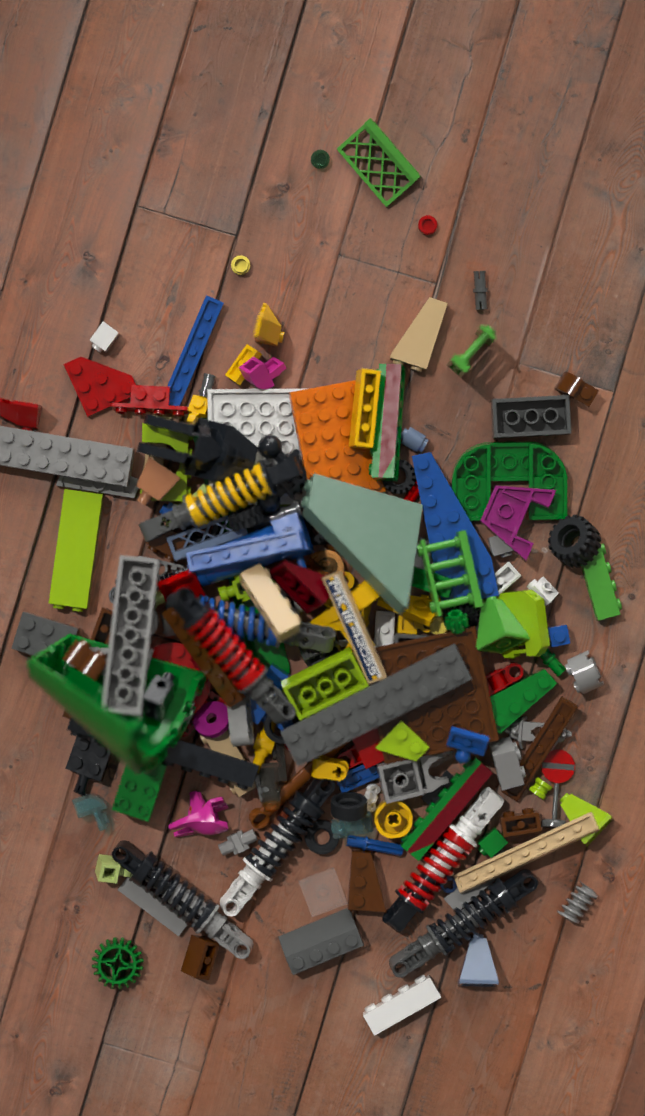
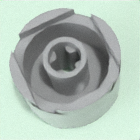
M589 650L567 659L568 663L565 665L569 676L573 674L576 680L573 684L577 693L582 692V694H586L604 685L603 681L599 682L601 674L593 657L588 658L587 656L590 654Z

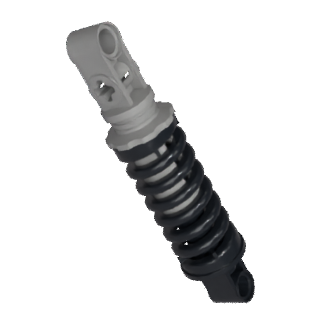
M122 840L116 845L112 851V858L131 873L130 882H134L139 887L147 882L148 884L145 887L146 893H150L155 888L156 891L153 894V898L158 899L162 895L161 905L165 906L169 903L170 912H174L177 909L179 911L177 913L179 919L186 916L185 924L190 925L193 922L190 927L193 928L195 933L198 934L204 931L210 939H215L222 947L229 950L239 959H245L249 956L254 945L253 940L239 930L236 925L230 923L225 915L222 916L217 912L219 909L218 904L210 899L204 902L205 894L199 893L196 895V887L188 889L189 882L187 880L180 883L181 876L179 874L171 877L173 873L172 868L168 867L162 872L165 863L159 861L154 865L158 858H156L152 851L145 855L126 840ZM119 849H123L126 855L120 853ZM239 945L246 946L247 950L241 949Z

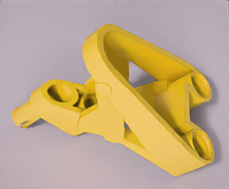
M364 580L350 592L358 610L362 609L361 617L367 627L369 625L372 602L380 595ZM334 605L331 608L325 609L308 622L341 631L348 641L346 648H351L358 662Z

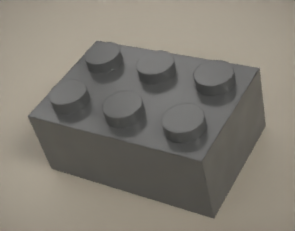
M24 611L22 612L11 649L36 656L69 633L78 636L80 628Z

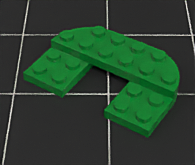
M484 442L467 449L454 465L451 478L452 489L470 521L481 520L491 497V481H528V488L556 490L549 509L530 502L528 507L529 520L565 519V516H567L568 481L566 469L559 456L543 444L537 442Z

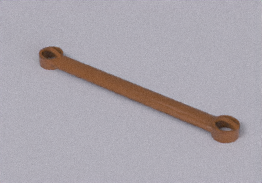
M348 741V742H346V743H344V744H342V745H340V746H338V747H336V748H334V749H332V750H330V751H328V752H326V753H324V754H322V755H323V756L330 757V758H333V757H334L337 753H339L350 741ZM313 759L275 794V799L270 798L261 808H255L250 812L249 821L254 828L262 829L266 827L270 817L295 794L296 790H299L312 778ZM260 814H264V819L261 822L256 823V817Z

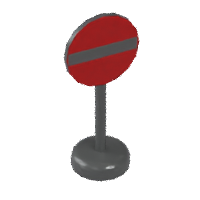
M556 749L550 751L541 765V772L544 777L554 783L552 819H543L541 821V827L555 829L567 823L564 820L557 819L559 783H564L572 777L575 763L572 756L564 750Z

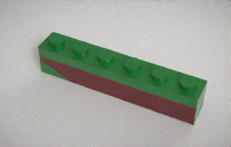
M379 364V369L377 370L381 371L374 443L373 448H370L372 464L369 465V475L375 481H398L406 368L402 364Z
M475 756L463 764L462 767L464 769L460 774L457 772L451 778V785L448 788L444 787L437 796L440 798L435 803L431 802L425 809L427 812L423 818L418 817L414 822V829L400 839L402 841L401 847L418 861L493 774Z

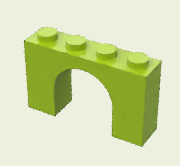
M142 424V443L167 444L177 452H185L192 455V448H189V440L193 441V437L168 429ZM181 463L175 474L181 479L160 501L183 502V495L191 494V487H187L188 479H191V475L182 473ZM152 497V499H151L150 501H158V500L155 499L154 497Z

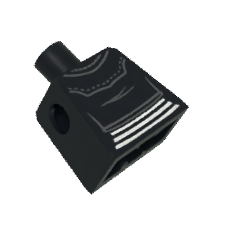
M165 672L163 677L158 675L154 677L143 696L144 716L159 722L162 721L174 696L175 676L172 673Z

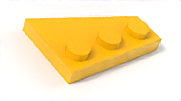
M421 594V597L410 595L408 607L400 614L428 627L436 618L435 613H431L429 602H432V600L428 598V595ZM380 596L377 605L397 613Z

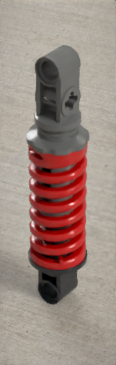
M182 588L169 596L168 603L170 607L185 621L182 629L190 636L195 634L194 631L197 630L198 633L193 638L196 642L204 637L205 640L200 645L201 649L212 646L207 655L209 657L217 656L214 663L217 665L223 663L221 667L222 672L230 671L228 679L236 678L232 683L240 693L247 691L252 700H255L260 708L276 724H281L295 716L294 706L276 688L273 681L265 676L268 668L262 663L259 664L258 658H252V652L245 650L246 645L243 642H239L237 635H232V629L225 627L224 620H218V613L215 612L210 603L202 605L188 588Z

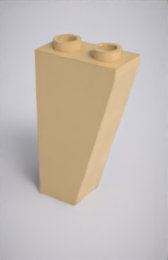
M429 297L391 353L390 359L393 360V364L411 365V369L422 372V369H427L448 303Z

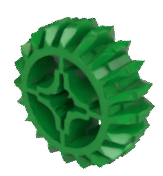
M114 937L113 944L107 939V946L101 943L99 945L101 950H95L98 956H93L92 960L97 963L92 964V968H98L94 975L101 974L98 981L101 982L105 979V987L110 982L112 983L111 989L115 988V984H118V988L122 989V983L128 988L130 986L128 980L135 983L136 979L134 976H141L136 970H143V966L138 965V963H142L144 959L137 958L142 952H134L138 946L134 945L131 948V940L126 945L124 944L125 939L123 937L120 943H117V937ZM118 948L114 957H103L107 951ZM123 950L131 955L133 963L124 959ZM120 955L119 960H121L120 963L122 962L123 965L121 964L116 972L115 964H113V962H115L118 956ZM102 963L112 968V976L105 972ZM133 969L127 976L118 978L120 970Z

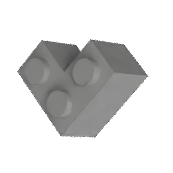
M510 736L499 739V741L489 742V750L502 791L525 785L523 778L526 777L524 767L519 765L518 760H522L516 742L512 743Z

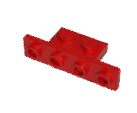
M132 385L130 404L111 403V408L118 414H127V411L135 412L137 415H146V412H151L157 416H165V413H170L176 417H184V414H189L187 406H169L171 388L166 386Z

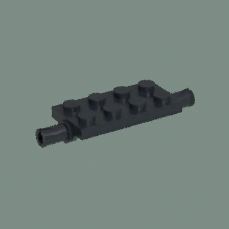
M82 735L81 738L76 737L65 768L78 773L79 777L73 792H78L81 795H85L90 779L103 781L112 752L101 742L89 741V736Z

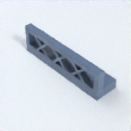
M223 516L218 520L210 521L209 524L201 526L200 529L193 527L168 536L166 539L172 556L176 561L187 557L186 553L211 548L248 534L247 529L233 532L232 529L226 527L228 522L227 516ZM214 524L222 527L219 535L216 536L208 534L210 526ZM195 531L204 534L201 541L197 543L189 540ZM182 538L186 541L183 548L175 550L171 540Z

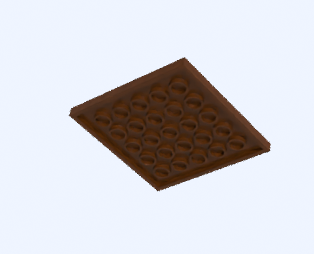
M475 626L465 628V631L460 634L446 632L375 647L388 677L455 644L472 678L378 726L380 742L401 720L429 746L422 756L456 750L457 748L446 746L452 726L489 736L488 743L499 741L480 651L476 648L477 634ZM382 751L385 764L408 760L407 758Z

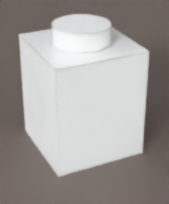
M102 322L90 339L93 343L91 346L100 353L102 350L107 353L120 334L108 324Z

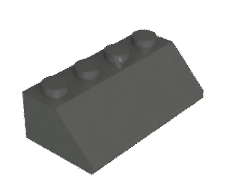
M348 907L278 936L292 975L364 946Z

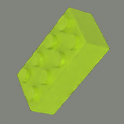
M350 647L281 681L282 688L289 702L294 706L299 721L369 686Z

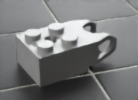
M437 753L422 756L417 761L408 759L385 764V761L376 764L386 804L424 795V793L432 792L441 785L449 783L447 776H431L428 770L433 762L443 757V754ZM397 776H404L400 782L397 781Z

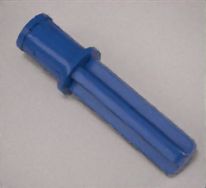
M348 834L346 846L360 848L363 851L371 850L402 856L404 848L399 844L369 839L368 836L359 837Z

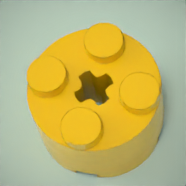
M384 800L376 807L374 823L378 832L384 837H403L412 827V812L404 801L400 800L386 804ZM396 814V818L398 821L389 822V816H394Z

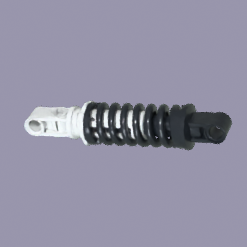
M315 778L304 793L298 790L295 791L294 798L289 801L294 810L291 811L287 807L283 808V812L288 816L287 819L280 815L276 817L280 823L278 825L272 823L270 828L273 832L271 834L267 831L264 833L267 840L265 842L258 840L257 842L261 846L260 849L252 848V853L244 857L243 861L246 863V866L238 872L239 876L221 897L220 907L227 916H236L246 902L251 899L256 889L262 887L261 883L264 880L270 882L277 874L275 867L280 868L283 866L281 859H288V851L293 852L296 849L294 843L299 844L302 842L300 834L307 835V827H313L315 825L314 821L325 814L321 806L335 789L333 780ZM328 780L327 786L321 787V783ZM234 902L231 908H226L228 903Z

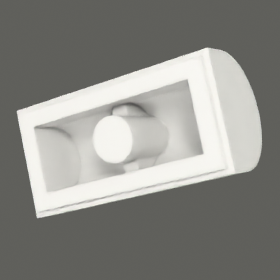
M509 561L495 573L499 595L521 577V574Z

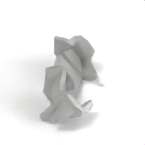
M523 716L508 726L505 732L509 734L510 738L517 740L520 748L523 749L526 741H533L535 738L531 734V730L535 727L542 728L544 723L527 722V716ZM566 727L551 751H553L557 743L563 742L565 738L572 736V733Z

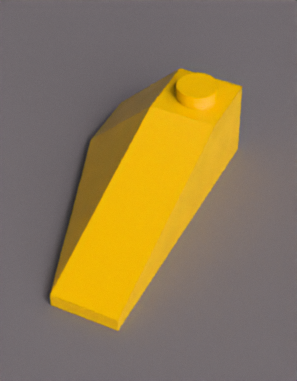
M263 303L254 332L255 342L278 347V342L282 343L284 332L281 331L282 326L268 304Z

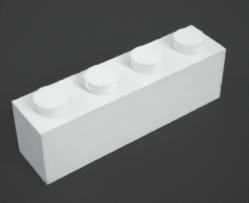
M421 975L414 980L415 983L412 985H403L398 989V993L394 995L388 994L381 998L382 1002L377 1005L372 1003L364 1008L363 1017L374 1036L441 998L430 975L426 977Z

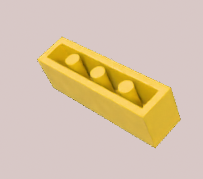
M363 368L356 371L349 447L373 448L381 371Z

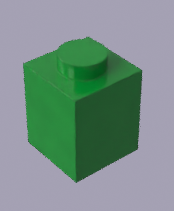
M495 827L477 841L480 845L478 850L484 856L488 854L491 858L508 843Z

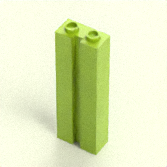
M64 489L49 604H53V608L64 609L65 606H70L73 611L83 612L84 608L88 609L103 494Z

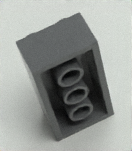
M569 395L491 400L493 439L571 434Z

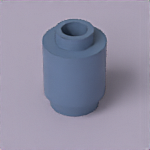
M412 427L409 429L405 428L401 434V444L420 453L424 450L429 439L425 438L426 435Z

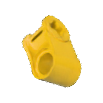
M320 755L313 759L311 776L317 779L341 781L345 779L349 771V764L343 759ZM337 767L341 768L342 773L338 772Z

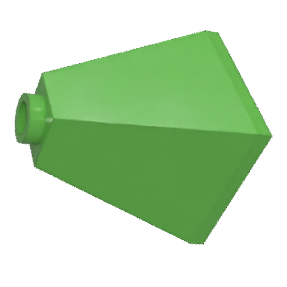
M496 596L485 599L486 602L483 603L480 611L476 643L477 650L502 654L530 639L528 633L503 600L497 599Z

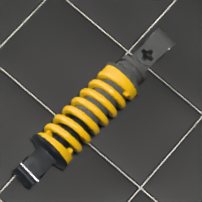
M295 456L283 460L270 468L264 461H261L259 464L254 465V470L251 471L253 476L249 469H245L244 475L246 479L242 480L241 475L236 473L234 475L235 484L227 477L225 478V485H222L220 481L216 482L217 489L213 490L212 486L208 485L206 487V494L199 489L197 491L198 497L192 494L183 495L182 504L172 505L171 511L138 524L145 541L154 540L179 527L185 530L188 526L193 525L196 529H200L201 526L209 524L211 518L218 520L220 514L227 516L230 510L236 512L239 506L242 508L247 507L248 502L254 504L258 498L264 500L267 497V493L272 496L278 495L276 485L302 475ZM166 519H170V520H171V522L169 523V526H168V525H167V526L164 525V522H166Z

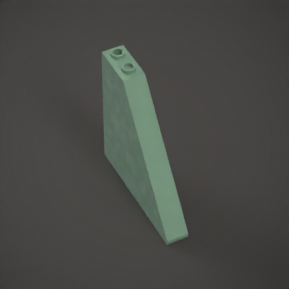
M313 474L310 480H306L304 486L306 496L303 497L301 507L304 508L303 516L398 614H402L408 607L423 505Z

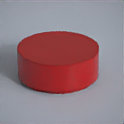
M430 215L423 216L418 222V229L424 235H431L437 229V221Z

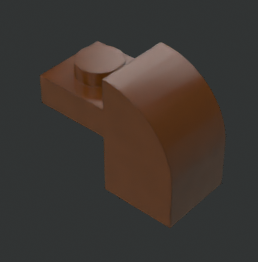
M566 371L554 388L587 407H590L599 390L587 384L581 378Z

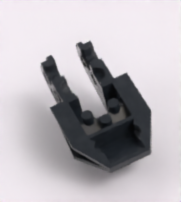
M146 414L144 424L187 434L191 437L196 436L198 440L194 455L141 442L138 444L137 452L179 462L182 464L183 474L214 482H225L227 477L235 480L234 475L236 473H239L244 478L245 469H249L252 475L251 471L254 467L258 447L235 427L198 417L195 418L192 424H186Z

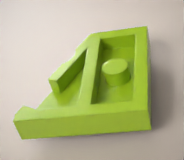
M401 720L376 748L417 761L429 746Z

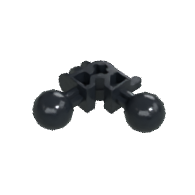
M271 434L265 435L260 439L258 443L260 454L264 458L274 459L278 464L295 456L302 475L299 476V479L289 480V484H287L288 481L278 484V495L272 496L267 493V497L264 500L258 498L257 504H260L263 513L267 514L278 510L281 503L280 498L285 493L293 501H296L294 495L296 493L299 495L303 494L301 489L305 486L304 480L306 478V471L300 463V451L294 449L291 454L286 456L282 452V442L280 439Z

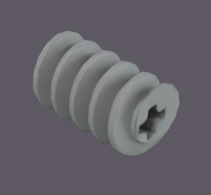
M581 881L582 887L575 886L578 893H570L573 900L566 899L569 905H561L564 912L557 911L571 923L579 924L580 921L577 916L584 917L581 910H589L586 903L593 905L591 897L598 898L595 891Z

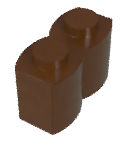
M83 639L80 642L75 640L63 660L94 681H97L107 666L106 658L108 656L99 650L96 653L90 649L92 645Z

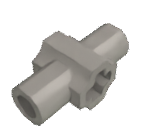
M254 829L245 833L240 830L227 836V841L219 844L218 847L223 856L231 852L236 855L249 849V844L257 841L258 838Z

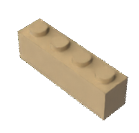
M259 563L240 573V584L279 643L299 633L301 620L296 613L293 614L289 601L281 596L279 586L271 581L269 571L266 568L264 569Z
M229 730L216 738L199 735L205 745L208 744L211 750L245 760L238 746H232ZM232 781L228 785L234 795L237 793L239 797L256 788L255 781L253 787H248L247 790L236 787L237 783Z

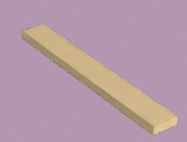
M589 812L453 875L459 892L463 894L600 831L593 813Z

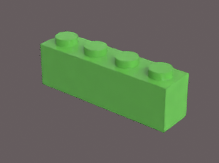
M603 543L601 548L597 550L599 552L598 555H594V560L592 562L588 561L586 566L581 565L597 621L620 615L619 610H622L620 599H616L614 593L617 591L614 580L611 581L609 573H612L610 564L605 562L604 555L606 554V549Z

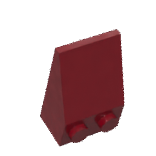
M284 561L269 570L271 579L306 613L322 606L330 598L322 579L324 577L323 574L288 561Z

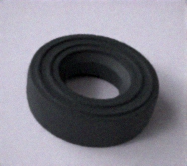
M328 820L314 821L315 825L313 827H307L308 834L305 835L306 845L316 854H328L338 845V829ZM318 830H326L329 833L330 838L326 844H318L315 841L314 836Z

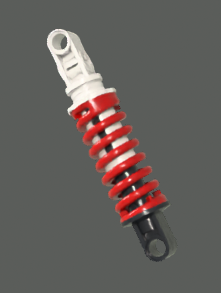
M490 787L484 788L466 813L460 816V821L456 825L450 824L447 827L446 832H443L441 835L444 841L436 840L435 845L438 847L437 850L430 848L429 853L432 856L430 858L427 856L422 858L425 865L417 864L416 869L421 873L420 876L411 872L409 876L415 882L412 884L405 880L403 882L404 886L401 885L400 888L395 890L399 897L384 913L382 921L396 932H401L416 912L425 913L430 903L424 898L434 900L435 895L432 891H441L439 883L446 884L448 882L445 875H454L452 867H460L458 859L466 860V853L469 855L478 846L474 841L477 835H481L482 829L504 803V799Z

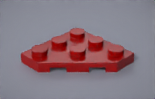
M78 357L63 364L87 417L111 407V403H120L131 398V386L136 385L132 375L84 357Z

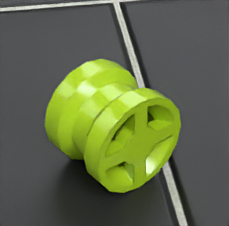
M537 777L535 784L530 786L529 790L545 800L547 792L551 791L553 787Z

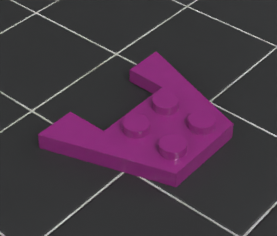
M495 485L480 522L527 561L534 543L516 536L530 502L549 509L556 490Z

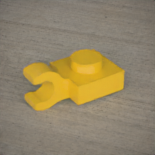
M193 395L188 407L189 416L187 422L192 424L196 417L207 418V397Z

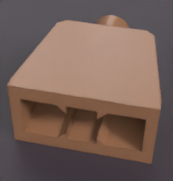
M149 457L136 485L143 490L137 501L145 506L148 505L152 497L160 501L181 478Z

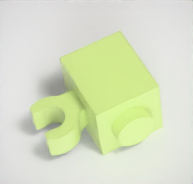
M99 854L95 869L98 881L117 884L119 875L130 877L131 873L114 861L112 856Z

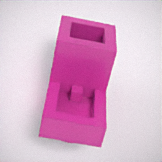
M253 356L239 367L244 379L260 389H269L275 386L272 379L287 369L285 364L274 356L266 363Z

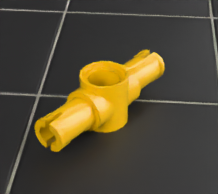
M272 721V722H271V729H272V732L274 733V730H275V727H276V723H274V722ZM264 727L263 730H260V733H257L253 746L255 753L253 763L259 765L258 773L262 772L266 757L272 753L275 744L266 735Z

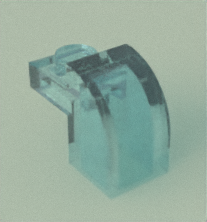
M89 793L73 798L72 802L78 818L93 813L99 831L107 829V823H110L107 813H103L102 810L108 808L109 805L103 797Z
M367 812V815L358 821L349 822L331 819V830L334 839L349 835L366 834L373 831L371 812Z

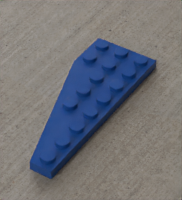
M431 452L412 456L420 500L423 505L422 509L429 544L454 539L456 536L455 532L466 530L481 599L499 596L492 557L442 473ZM456 547L431 552L433 563L455 559L460 555L459 548ZM460 565L435 571L437 574L453 579L462 577L465 574L463 567H460ZM464 584L454 586L450 598L440 596L441 601L467 596V593H469L468 586Z

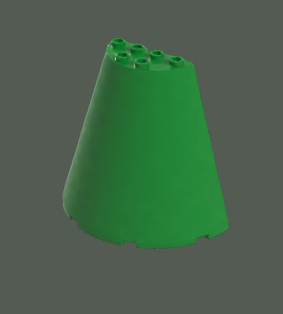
M69 633L53 645H50L49 648L29 659L27 668L29 669L30 679L128 768L138 774L140 772L146 774L155 769L167 757L168 747H175L195 712V697L201 696L207 678L202 671L152 657L147 674L145 692L155 676L163 677L165 672L172 673L175 676L174 696L162 721L159 722L144 716L143 713L142 716L112 713L102 706L105 676L100 675L97 681H94L77 668L68 666L69 663L63 660L75 640L80 642L83 639L92 645L91 647L109 648L108 644Z

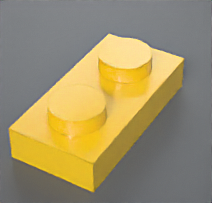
M246 344L225 376L241 385L244 377L239 367L253 356L259 359L262 354Z

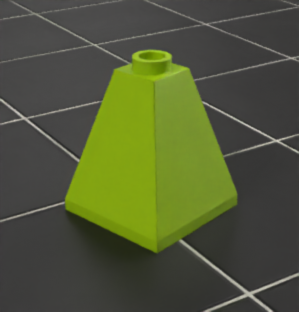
M566 793L560 799V805L570 821L589 812L593 813L600 831L581 839L586 846L613 820L610 814L573 794L569 795Z

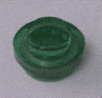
M316 150L312 154L311 163L315 168L324 169L329 165L330 156L326 151Z

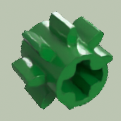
M452 610L448 613V616L444 617L446 630L451 629V632L454 634H460L465 631V627H468L467 614H462L460 610Z

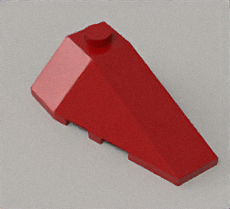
M0 398V416L22 426V430L33 431V428L38 429L42 406Z

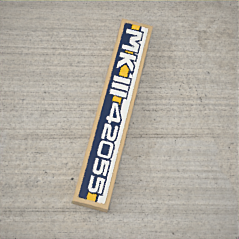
M342 571L324 576L322 578L368 684L385 679L387 677Z

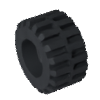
M565 516L564 520L561 518L559 523L553 526V531L550 530L549 535L551 537L548 538V543H550L548 547L551 553L568 567L573 568L575 566L580 568L581 565L586 566L588 565L587 562H592L594 555L597 556L599 553L597 550L601 548L599 543L601 541L600 533L582 516ZM580 536L577 543L569 547L572 540Z

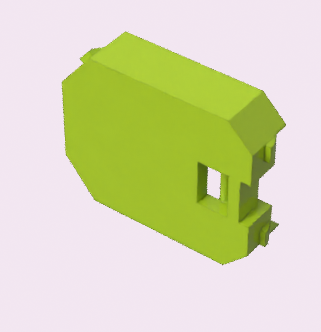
M533 590L501 593L497 599L504 601L530 637L529 640L501 655L509 659H514L520 656L521 653H526L527 656L540 657L550 646L544 598ZM525 645L526 649H519V646Z

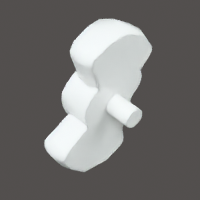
M375 783L369 784L366 787L367 791L364 796L367 799V812L376 810L377 794L381 791V788Z

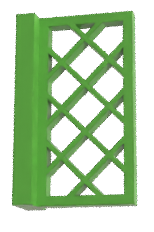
M369 118L362 127L337 148L338 152L386 207L422 177L372 118ZM364 130L370 134L369 143H359V134ZM372 138L376 141L377 144L372 143ZM348 144H355V156H347L342 149ZM358 145H369V157L358 156ZM372 146H380L382 148V158L371 157ZM358 158L368 159V171L360 170L357 167ZM371 159L382 160L381 171H370ZM384 160H390L395 163V172H384ZM397 167L401 170L402 173H397ZM370 173L381 174L380 185H372ZM383 174H394V186L383 185ZM397 175H405L409 182L404 187L396 186ZM375 187H380V193ZM383 187L393 188V197L388 201L382 196Z

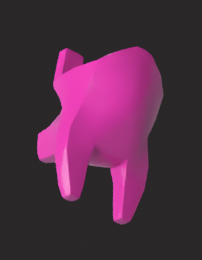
M192 791L190 792L188 816L168 825L169 829H180L174 832L175 837L189 836L197 833L215 835L229 830L228 822L220 821L217 812L228 809V805L224 803L223 797L213 798L206 802L201 792Z

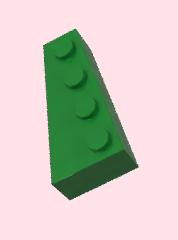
M540 669L490 696L498 734L502 733L557 684L545 669Z

